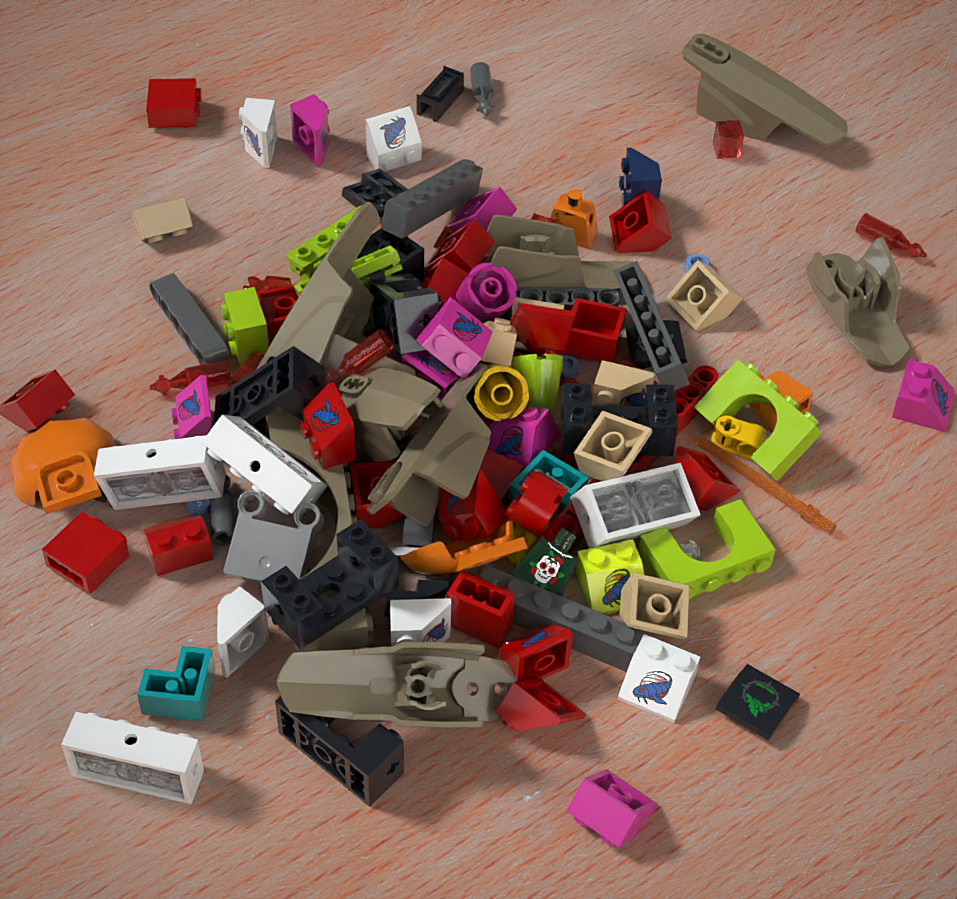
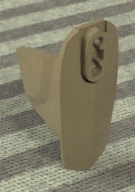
M883 237L877 238L857 262L844 254L833 253L822 256L820 252L815 253L813 259L806 267L807 276L814 293L829 316L866 362L881 367L893 368L907 355L910 346L896 323L901 293L900 273Z
M375 368L358 375H351L339 386L343 402L354 422L355 439L375 462L390 461L398 457L401 451L395 441L401 440L403 437L397 430L406 431L419 415L423 416L425 414L423 412L425 407L436 406L441 409L443 406V402L437 398L441 392L438 387L414 375L390 368Z

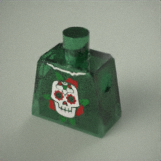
M563 527L554 541L542 535L514 566L511 573L526 582L563 596L578 560L576 555L568 551L577 536Z

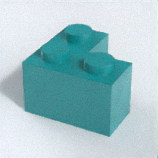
M542 450L509 484L508 505L510 506L518 494L523 496L524 493L519 490L532 470L536 472L540 470L569 488L557 507L562 511L572 502L570 497L582 487L588 485L589 477Z
M182 646L175 672L144 668L137 694L142 715L203 721L215 673L212 649Z

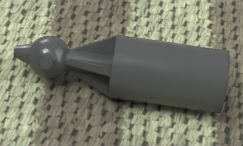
M478 62L470 68L473 97L480 103L476 107V111H480L485 116H488L492 108H495L494 103L489 102L494 95L491 71L488 64Z
M226 473L223 496L221 498H213L210 501L212 542L219 546H229L231 544L237 522L236 499L228 490L231 485V479Z

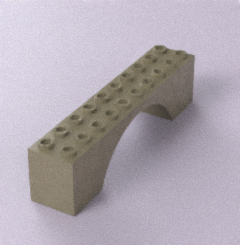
M282 407L268 414L269 440L328 485L317 502L326 510L334 522L336 534L355 523L357 517L354 516L355 506L354 497L350 490V472L345 467L348 466V462L323 470L319 460H314L311 455L309 438H303L300 429V423L303 421ZM336 534L326 555L309 573L338 556ZM329 590L325 592L324 596L335 598L340 593L336 590ZM365 607L301 650L294 643L295 652L374 648L372 614L369 613V607Z

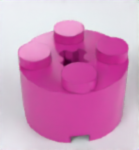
M482 263L474 267L461 283L456 293V298L462 307L483 324L487 321L494 322L495 318H501L514 303L517 285L507 269L501 266L499 268L492 266V263Z

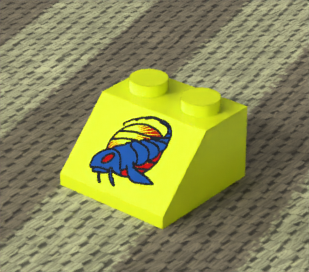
M633 539L577 551L575 572L588 607L605 615L620 612L621 589L633 572L644 575L642 560Z

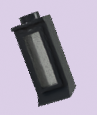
M443 66V70L422 94H417V115L421 116L431 105L433 106V121L437 122L464 92V73Z

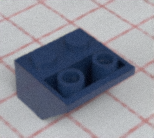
M627 148L626 158L621 159V170L624 175L619 177V189L624 191L622 193V207L645 190H648L659 199L662 183L659 163L633 148Z

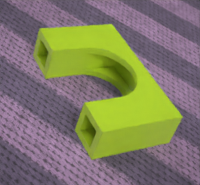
M738 359L694 408L715 427L719 417L726 415L734 417L740 409L751 403L762 402L775 407L777 413L776 427L771 436L751 458L777 482L822 434L816 426L819 421L808 411L803 415L797 409L799 404L789 395L783 398L777 393L780 388L769 378L763 381L758 376L761 372L750 362L744 365Z
M739 499L717 507L714 515L713 527L729 550V554L726 557L713 562L699 561L689 557L681 550L667 527L641 535L638 553L653 577L689 585L690 600L702 592H711L723 584L731 581L738 582L752 573L766 571L772 565L776 549L745 504Z

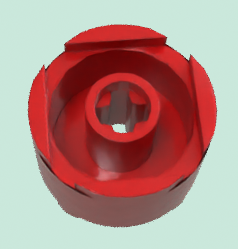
M532 470L519 490L524 493L523 496L521 494L516 496L505 515L509 517L510 521H513L519 527L539 538L569 488L540 470L538 472Z

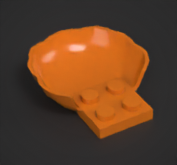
M84 417L72 420L49 421L37 431L21 438L11 463V476L14 480L13 492L15 496L23 503L34 506L36 503V491H39L46 514L102 496L99 484L94 477L98 450L115 446L111 433Z
M508 521L489 537L462 540L448 545L438 541L400 556V558L412 571L418 574L444 575L504 558L527 549L524 537L512 540L513 521Z

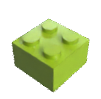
M255 287L223 293L225 304L220 305L223 320H227L226 323H223L225 338L231 339L228 342L231 357L236 356L239 367L261 362L269 349L267 324Z

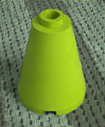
M537 354L512 357L510 366L518 370L527 381L529 400L526 406L550 409L553 418L563 366V356L556 354H546V357H537Z

